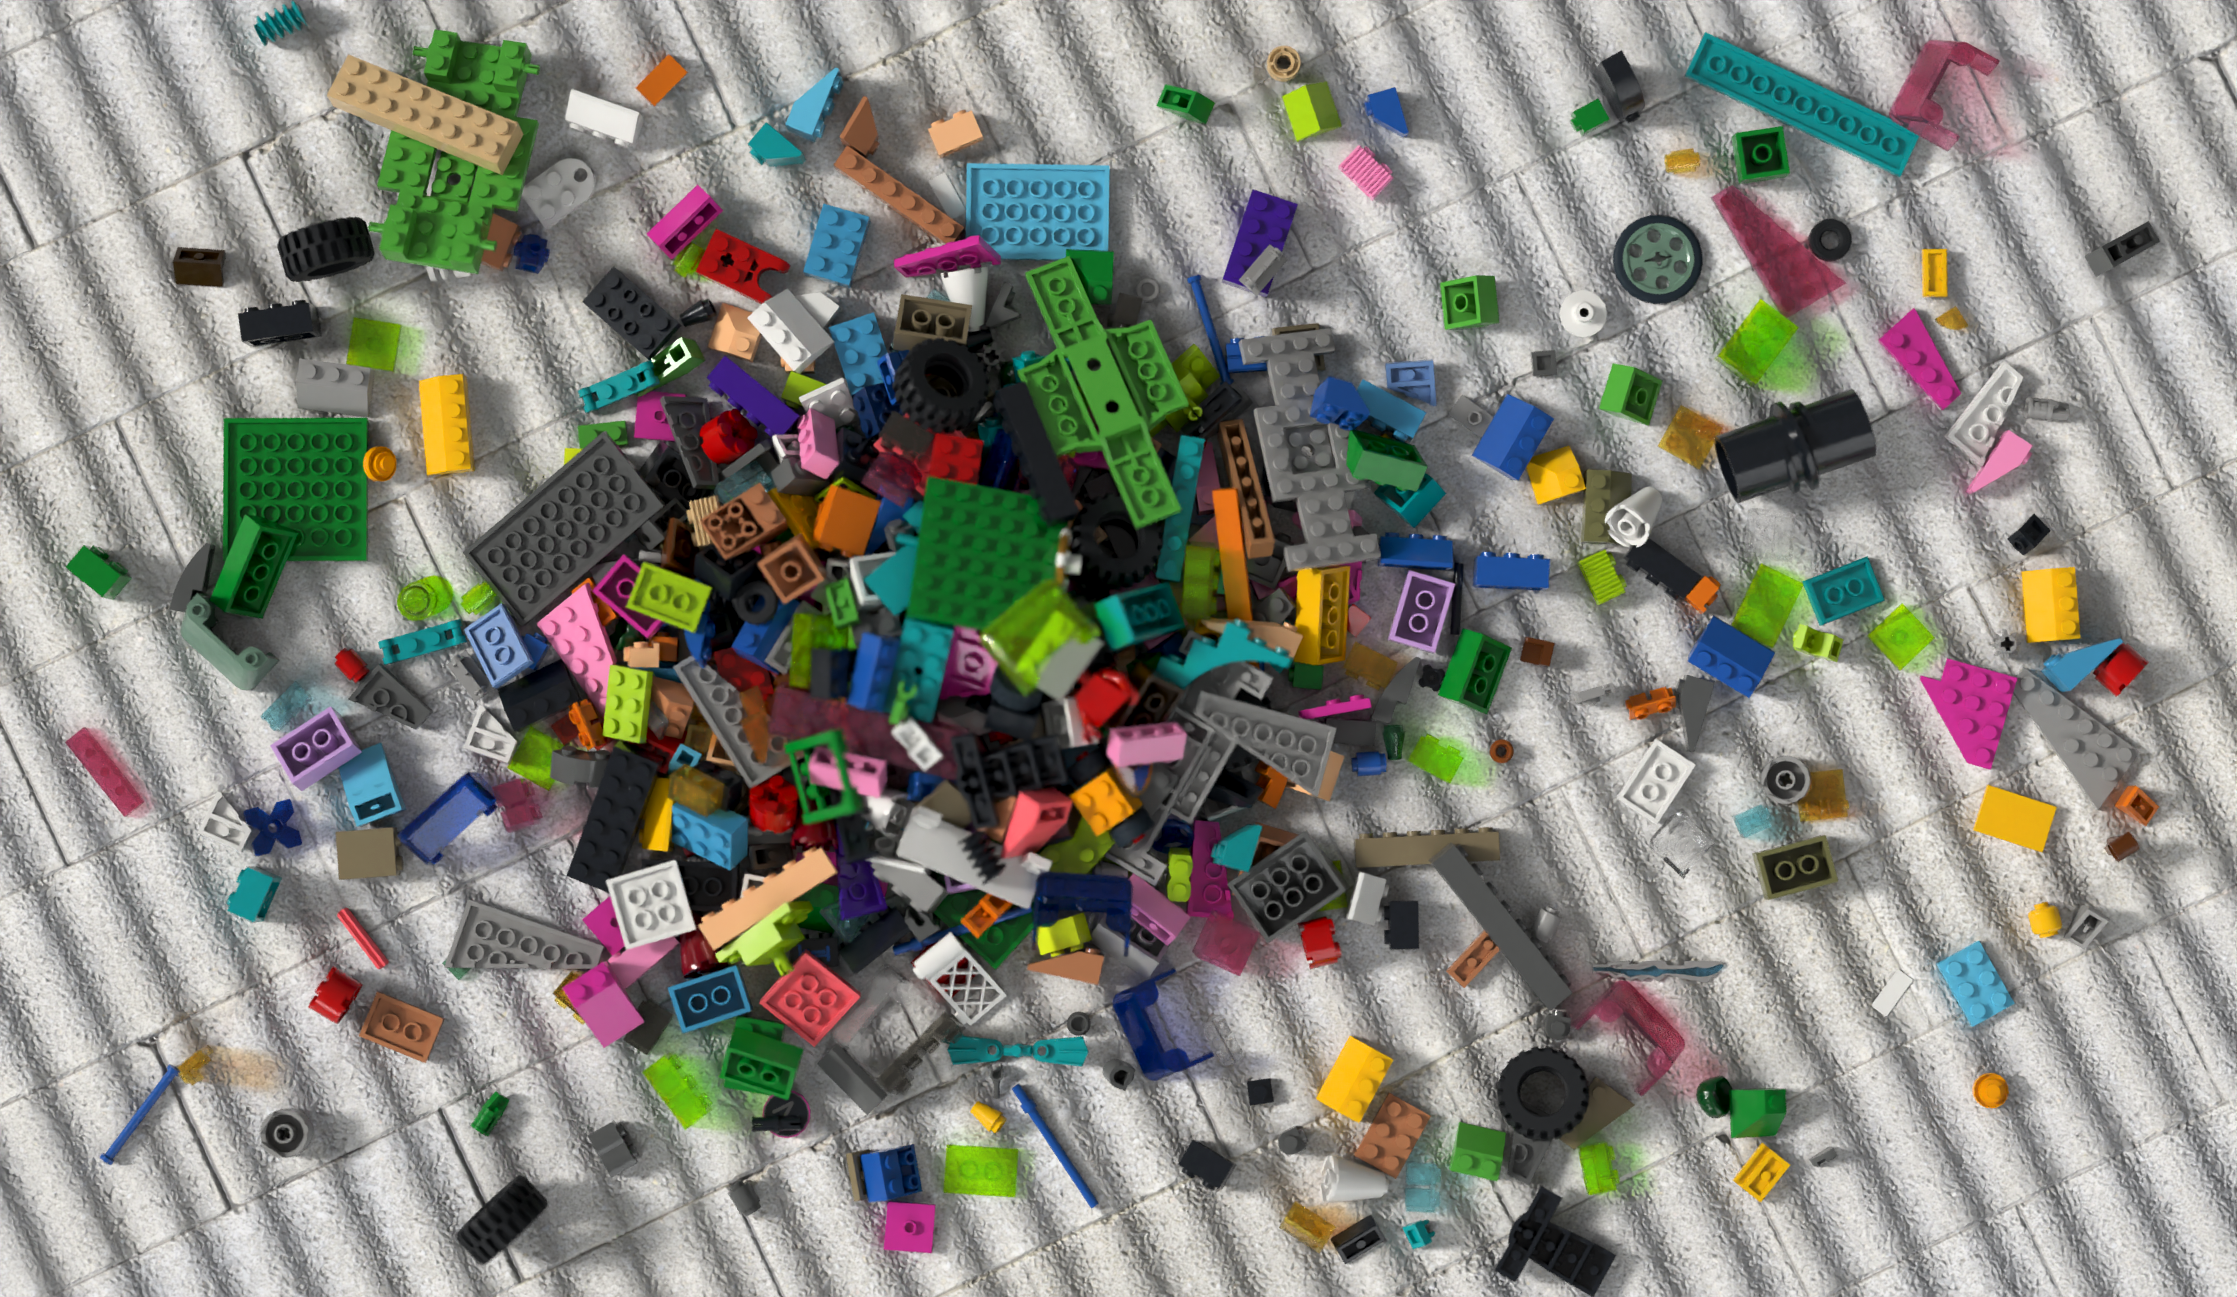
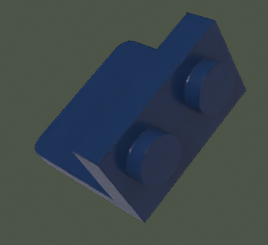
M884 383L863 387L852 396L854 409L857 411L861 421V429L869 440L876 439L885 431H888L905 415L900 409L901 405H891Z

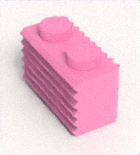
M1358 145L1338 168L1373 201L1393 180L1391 174L1393 172L1386 164L1382 163L1380 165L1373 159L1375 154L1368 147L1362 148Z

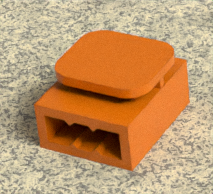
M830 485L826 500L821 503L813 526L814 535L812 540L819 542L818 547L832 551L833 547L841 549L840 554L849 558H854L855 555L863 556L881 502Z

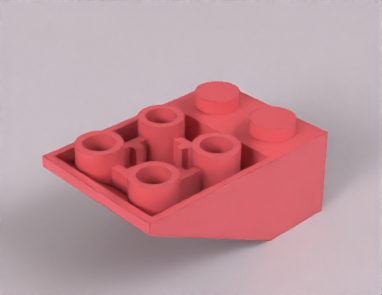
M1054 788L1020 792L1008 833L1003 843L1001 858L1022 856L1030 852L1035 854L1067 822L1073 800Z

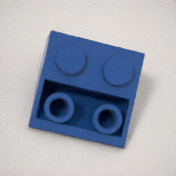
M1329 376L1315 390L1309 417L1316 418L1318 422L1323 424L1333 423L1339 425V428L1343 430H1355L1369 417L1370 411L1351 382Z
M914 1144L860 1155L868 1202L887 1201L922 1192Z

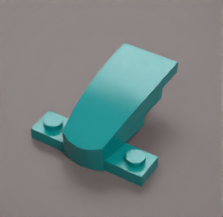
M921 500L902 516L918 535L923 502ZM910 545L904 546L863 579L895 617L908 606L917 548Z

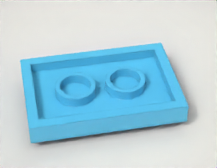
M1979 940L1936 963L1971 1027L2015 1004Z

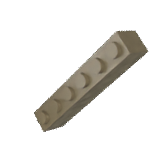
M1493 827L1478 828V833H1469V828L1455 829V834H1445V829L1431 830V835H1421V831H1407V836L1397 837V832L1383 833L1382 838H1373V833L1359 834V839H1354L1355 868L1431 864L1429 859L1450 842L1456 847L1459 844L1468 854L1466 857L1468 862L1500 860L1499 832H1493Z

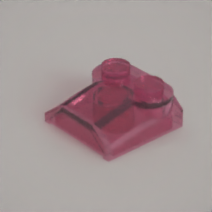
M881 452L872 463L861 483L899 506L904 507L923 476L916 464L896 452Z

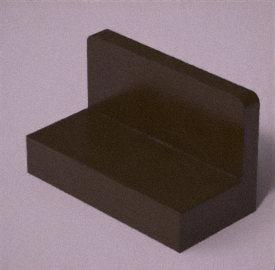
M178 247L173 259L175 283L223 287L222 269L226 259L225 250Z

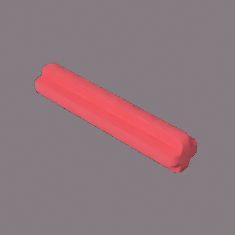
M349 908L342 909L337 914V917L376 968L382 969L389 963L388 959Z

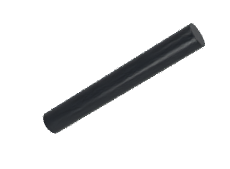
M1454 563L1453 583H1455L1452 594L1450 635H1460L1463 563Z

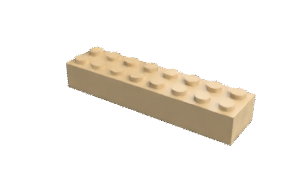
M349 54L327 94L333 107L500 175H503L524 135L519 124L515 121Z

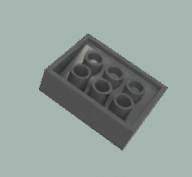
M1306 830L1250 868L1249 872L1242 873L1227 884L1267 943H1270L1350 888L1337 867Z

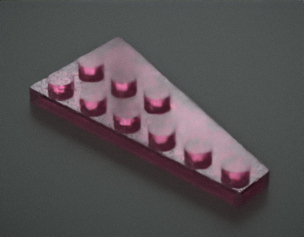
M1733 185L1711 197V200L1783 320L1846 284L1845 281L1837 277L1830 271V268L1816 259L1808 249L1787 231L1780 228L1772 221L1773 219L1767 214L1765 215Z

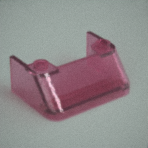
M1929 40L1917 56L1890 107L1889 115L1893 122L1949 151L1960 136L1939 125L1943 118V109L1938 103L1932 101L1931 98L1950 62L1958 66H1969L1988 76L1999 64L2000 60L1966 42Z
M1624 980L1614 982L1571 1024L1573 1029L1579 1030L1594 1014L1604 1022H1613L1623 1014L1655 1047L1647 1058V1067L1652 1073L1634 1090L1640 1096H1643L1671 1068L1685 1047L1683 1037L1629 982Z

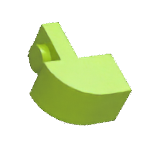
M1799 624L1798 630L1793 635L1794 650L1833 662L1838 661L1844 639Z

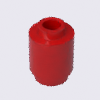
M344 648L335 656L337 659L335 665L350 681L353 680L355 683H358L370 672L367 668L368 664L353 648L349 650Z

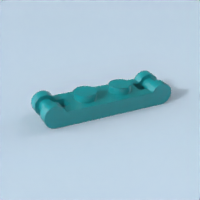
M652 360L643 362L636 367L578 390L580 398H583L585 403V413L594 412L660 384L658 376H655L653 372L654 365ZM641 373H644L646 380H642ZM594 393H597L599 398L596 402H594L592 397Z
M461 619L379 641V648L383 650L384 658H382L384 665L467 643L466 636L461 631L463 626ZM452 630L453 638L448 640L445 631ZM398 645L400 653L394 655L392 646Z

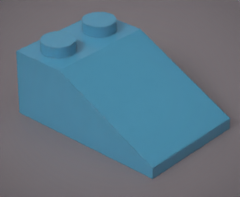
M2121 638L2112 639L2067 653L2057 654L2056 656L2053 654L2043 663L2046 667L2041 672L2060 692L2071 691L2123 641Z

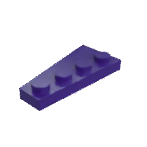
M837 823L835 828L839 847L835 849L841 921L885 911L888 907L878 877L873 874L875 871L871 866L873 862L865 860L847 864Z

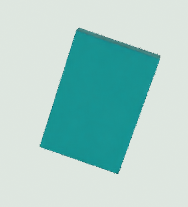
M1868 556L1802 581L1819 626L1885 601Z

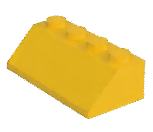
M455 374L420 380L419 388L427 476L475 471L467 377L464 374Z
M1333 565L1298 570L1297 606L1294 626L1298 627L1297 632L1303 635L1294 655L1295 662L1321 665L1345 660L1350 566Z

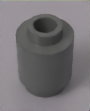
M741 1179L730 1186L731 1191L728 1195L739 1213H743L747 1217L761 1208L759 1204L760 1199L749 1181L743 1182Z

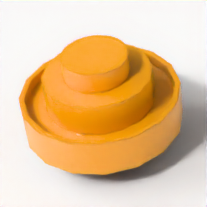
M377 446L370 448L366 452L363 467L366 475L371 480L378 482L387 481L396 471V458L389 448Z
M1994 1073L1980 1075L1972 1086V1095L1975 1101L1986 1108L2001 1106L2007 1100L2009 1094L2006 1080Z

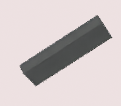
M768 438L718 473L719 485L728 481L774 447L773 440Z

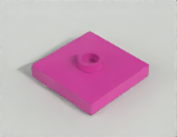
M651 391L641 397L638 396L634 438L676 442L660 399L663 396L686 397V394Z
M609 896L582 920L613 956L624 948L625 944L611 896Z
M887 1201L884 1250L932 1253L936 1204Z

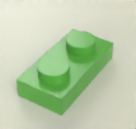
M625 420L578 426L580 449H584L603 431H606L618 446L629 445Z
M848 578L824 585L837 630L861 623Z

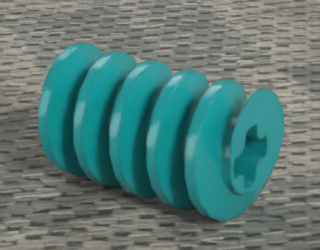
M294 0L291 1V9L285 4L282 5V13L274 8L273 17L268 12H265L264 21L259 16H256L257 24H254V27L264 46L268 44L267 37L272 42H275L276 34L280 38H284L285 30L289 34H293V26L299 31L302 30V22L308 26L300 7Z

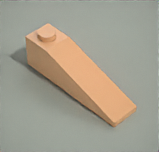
M1202 618L1201 623L1223 634L1227 622L1231 620ZM1243 620L1249 623V628L1253 629L1250 639L1253 640L1254 637L1261 638L1268 642L1267 646L1276 649V646L1285 648L1290 651L1289 655L1294 657L1303 635L1297 632L1298 627L1288 622H1284L1281 625L1276 622Z

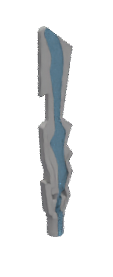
M1665 960L1642 961L1636 964H1630V961H1616L1607 964H1593V973L1609 974L1615 979L1624 977L1629 981L1637 978L1643 981L1648 977L1660 981L1665 975L1707 983L1724 966V963L1720 961L1684 960V965H1667Z

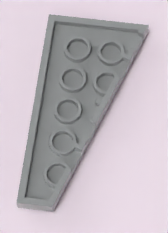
M1200 691L1194 715L1318 798L1336 727Z

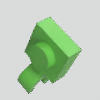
M905 680L900 682L898 696L889 720L890 723L899 725L901 718L906 720L910 708L909 705H906L908 698L915 695L918 688L917 684H914L911 691H906L904 689Z

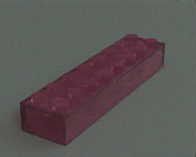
M782 681L778 686L767 733L801 740L842 728L848 749L846 753L883 760L896 766L956 780L957 763L950 738L955 735L969 733V728L934 719L932 723L914 719L943 754L942 758L924 771L909 756L908 750L892 735V729L897 726L889 722L892 713L864 710L846 703L847 698L826 699L811 697V688ZM826 743L818 745L829 748V746Z

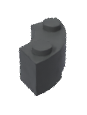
M563 746L562 749L552 751L550 778L569 785H574L576 782H585L589 784V787L599 788L611 754L607 750L590 752L578 750L574 746Z

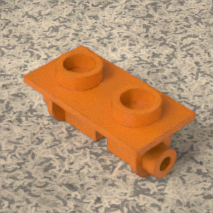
M1665 686L1649 691L1650 700H1647L1645 692L1629 696V699L1625 700L1626 708L1629 709V719L1641 720L1647 718L1650 714L1657 712L1666 713L1675 708L1676 696L1673 695L1672 688H1666Z
M584 699L572 704L569 707V716L572 723L577 725L580 732L578 734L579 740L583 746H586L587 751L596 745L600 746L606 743L604 739L606 737L602 736L603 729L600 722L593 725L590 723L591 720L597 718L592 703H588V700Z

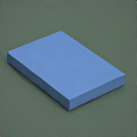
M502 603L464 629L492 687L495 689L535 663L507 607Z

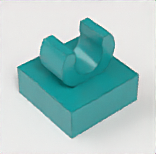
M1429 1220L1416 1221L1402 1227L1412 1249L1426 1246L1432 1242L1431 1238L1435 1235V1232L1428 1233L1425 1225L1430 1223Z

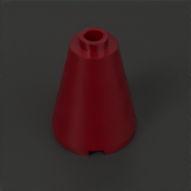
M807 788L804 789L810 813L819 811L816 799H809L806 792ZM826 796L825 799L828 808H831L829 797ZM800 800L790 847L796 850V845L802 846V851H808L813 847H816L817 850L823 848L825 851H830V846H834V849H837L839 842L833 817L804 825L802 818L804 812Z
M691 910L696 930L679 934L681 968L685 979L699 978L703 976V973L710 972L711 974L723 970L729 965V962L719 963L715 954L721 951L722 948L713 950L698 926L703 923L701 920L703 915L700 912L696 913V910Z

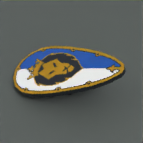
M1109 733V735L1107 736V740H1106L1107 752H1108V745H1109L1110 733ZM1110 759L1115 774L1125 790L1134 797L1140 796L1149 783L1153 762L1147 765L1135 764L1128 767H1117Z

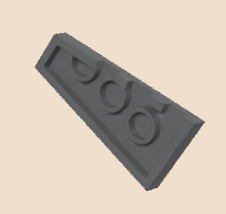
M663 396L660 399V403L693 488L717 489L719 486L717 464L703 451L701 446L704 443L703 437H700L702 426L710 421L708 399Z

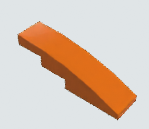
M988 893L980 900L979 904L962 918L961 923L979 938L1013 903Z

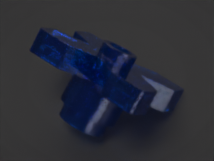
M290 799L276 802L270 815L259 807L247 809L243 812L246 825L260 831L251 843L255 857L269 854L275 841L287 849L302 845L300 832L287 826V821L294 813ZM269 824H274L276 826V831L274 833L269 830Z

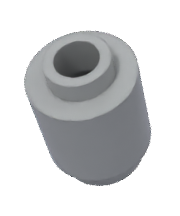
M1546 906V909L1540 908L1531 927L1533 930L1531 936L1546 943L1549 942L1550 938L1553 939L1562 920L1558 916L1560 911Z

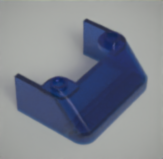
M467 772L397 835V838L426 865L434 866L444 857L442 852L448 844L478 817L484 814L487 817L498 808L496 804H500L503 800L478 772Z
M1044 872L1040 874L1036 880L1032 951H1037L1038 927H1052L1058 920L1059 910L1107 913L1106 922L1108 927L1114 932L1125 933L1124 956H1128L1133 891L1131 881L1123 876Z
M1174 967L1118 992L1113 998L1114 1010L1142 1072L1146 1078L1153 1081L1181 1072L1214 1057L1212 1050L1193 1059H1189L1187 1053L1180 1048H1173L1165 1052L1145 1008L1153 1005L1159 996L1155 982L1176 973Z

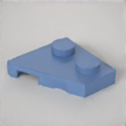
M1433 359L1385 364L1387 388L1429 403L1431 406H1437Z

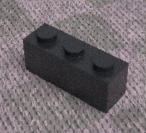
M1650 538L1640 547L1632 545L1624 556V559L1628 561L1626 565L1635 572L1640 570L1646 574L1645 579L1652 585L1657 587L1659 584L1666 589L1664 593L1675 601L1678 598L1680 600L1685 599L1701 577V575Z

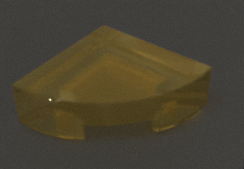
M1956 306L1934 319L1938 325L1950 330H1961L1968 327Z

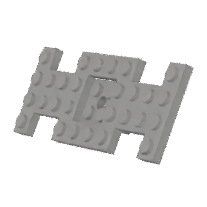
M1331 328L1240 340L1239 347L1243 365L1266 362L1275 406L1260 407L1253 411L1273 503L1293 500V502L1297 503L1305 544L1291 545L1283 548L1288 572L1379 559L1381 554L1376 533L1353 536L1344 493L1364 490L1366 486L1364 480H1359L1352 476L1346 465L1350 430H1343L1339 428V425L1333 423L1323 424L1318 422L1316 418L1309 417L1315 390L1320 386L1314 356L1333 354L1336 351ZM1303 446L1309 447L1312 450V457H1305L1302 454L1301 448Z
M1192 629L1189 630L1178 651L1188 656L1194 639H1202V635ZM1236 661L1207 671L1186 687V692L1165 722H1177L1187 733L1183 759H1178L1175 765H1169L1167 762L1160 761L1181 778L1153 816H1150L1155 824L1144 832L1146 836L1135 844L1130 842L1121 848L1115 843L1104 855L1105 857L1152 885H1158L1168 864L1148 853L1170 813L1189 824L1193 823L1237 745L1227 736L1194 715L1200 691L1235 700L1240 689L1243 688L1256 697L1263 699L1274 677L1247 661ZM1142 805V806H1140L1137 810H1135L1133 813L1137 812L1138 810H1140V809H1142V808H1144V809L1146 810V808L1144 807V805ZM1119 821L1118 823H1116L1115 825H1113L1111 828H1114V827H1115L1116 825H1118L1121 821Z

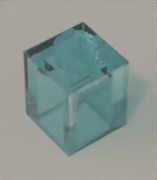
M1756 805L1732 816L1741 838H1746L1771 827L1769 823L1772 820L1767 807L1763 808L1762 805Z

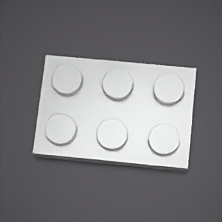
M1654 739L1616 799L1657 825L1696 765L1659 740Z

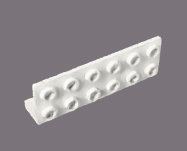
M923 806L912 810L897 850L899 856L1025 909L1030 907L1042 873L1049 871L1052 861L1031 852L1022 856L1001 858L997 864H1006L1005 869L1002 871L1003 873L982 885L986 877H977L981 868L973 869L972 866L976 860H967L971 852L961 851L966 844H957L972 833L941 821V814ZM990 842L987 848H996L992 856L1001 855L1003 846Z

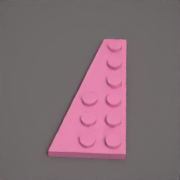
M586 583L536 624L604 718L610 665H616L617 659L606 628L602 626L597 613L599 609L597 603L593 602L590 593L592 591L590 583Z

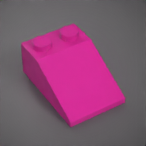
M607 961L600 963L562 988L574 1008L604 1048L645 1022Z

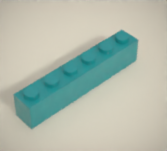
M1184 435L1180 437L1172 489L1181 507V512L1166 518L1162 538L1164 540L1163 548L1160 551L1161 555L1158 560L1155 579L1175 583L1180 582L1205 439Z

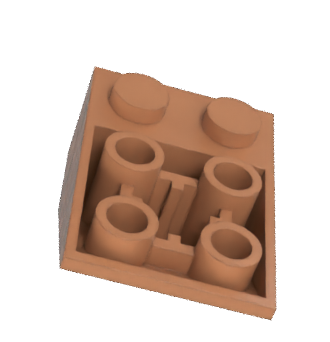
M760 482L699 520V523L725 560L765 544L788 530L786 519Z

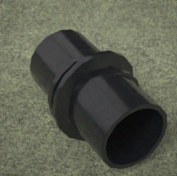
M1853 389L1807 405H1803L1801 402L1790 403L1789 408L1779 401L1770 406L1769 418L1714 437L1719 466L1727 487L1737 504L1787 486L1792 493L1799 492L1800 482L1805 481L1811 490L1819 488V475L1876 456V443L1871 423L1861 399Z

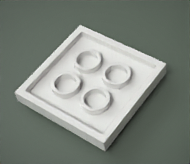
M677 860L606 880L626 950L696 930Z

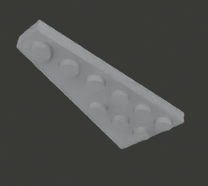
M693 655L673 667L749 790L791 765L789 755L785 753L784 744L797 741V739L777 724L774 719L747 697L743 696L707 664L706 668H701ZM803 750L795 752L797 761L804 757Z
M2022 667L2016 675L2017 681L2013 692L2014 696L2024 710L2028 712L2039 731L2048 740L2047 742L2066 769L2078 782L2081 790L2088 796L2092 802L2091 804L2096 810H2099L2140 752L2025 667Z
M468 899L444 968L593 969L599 965L605 946Z

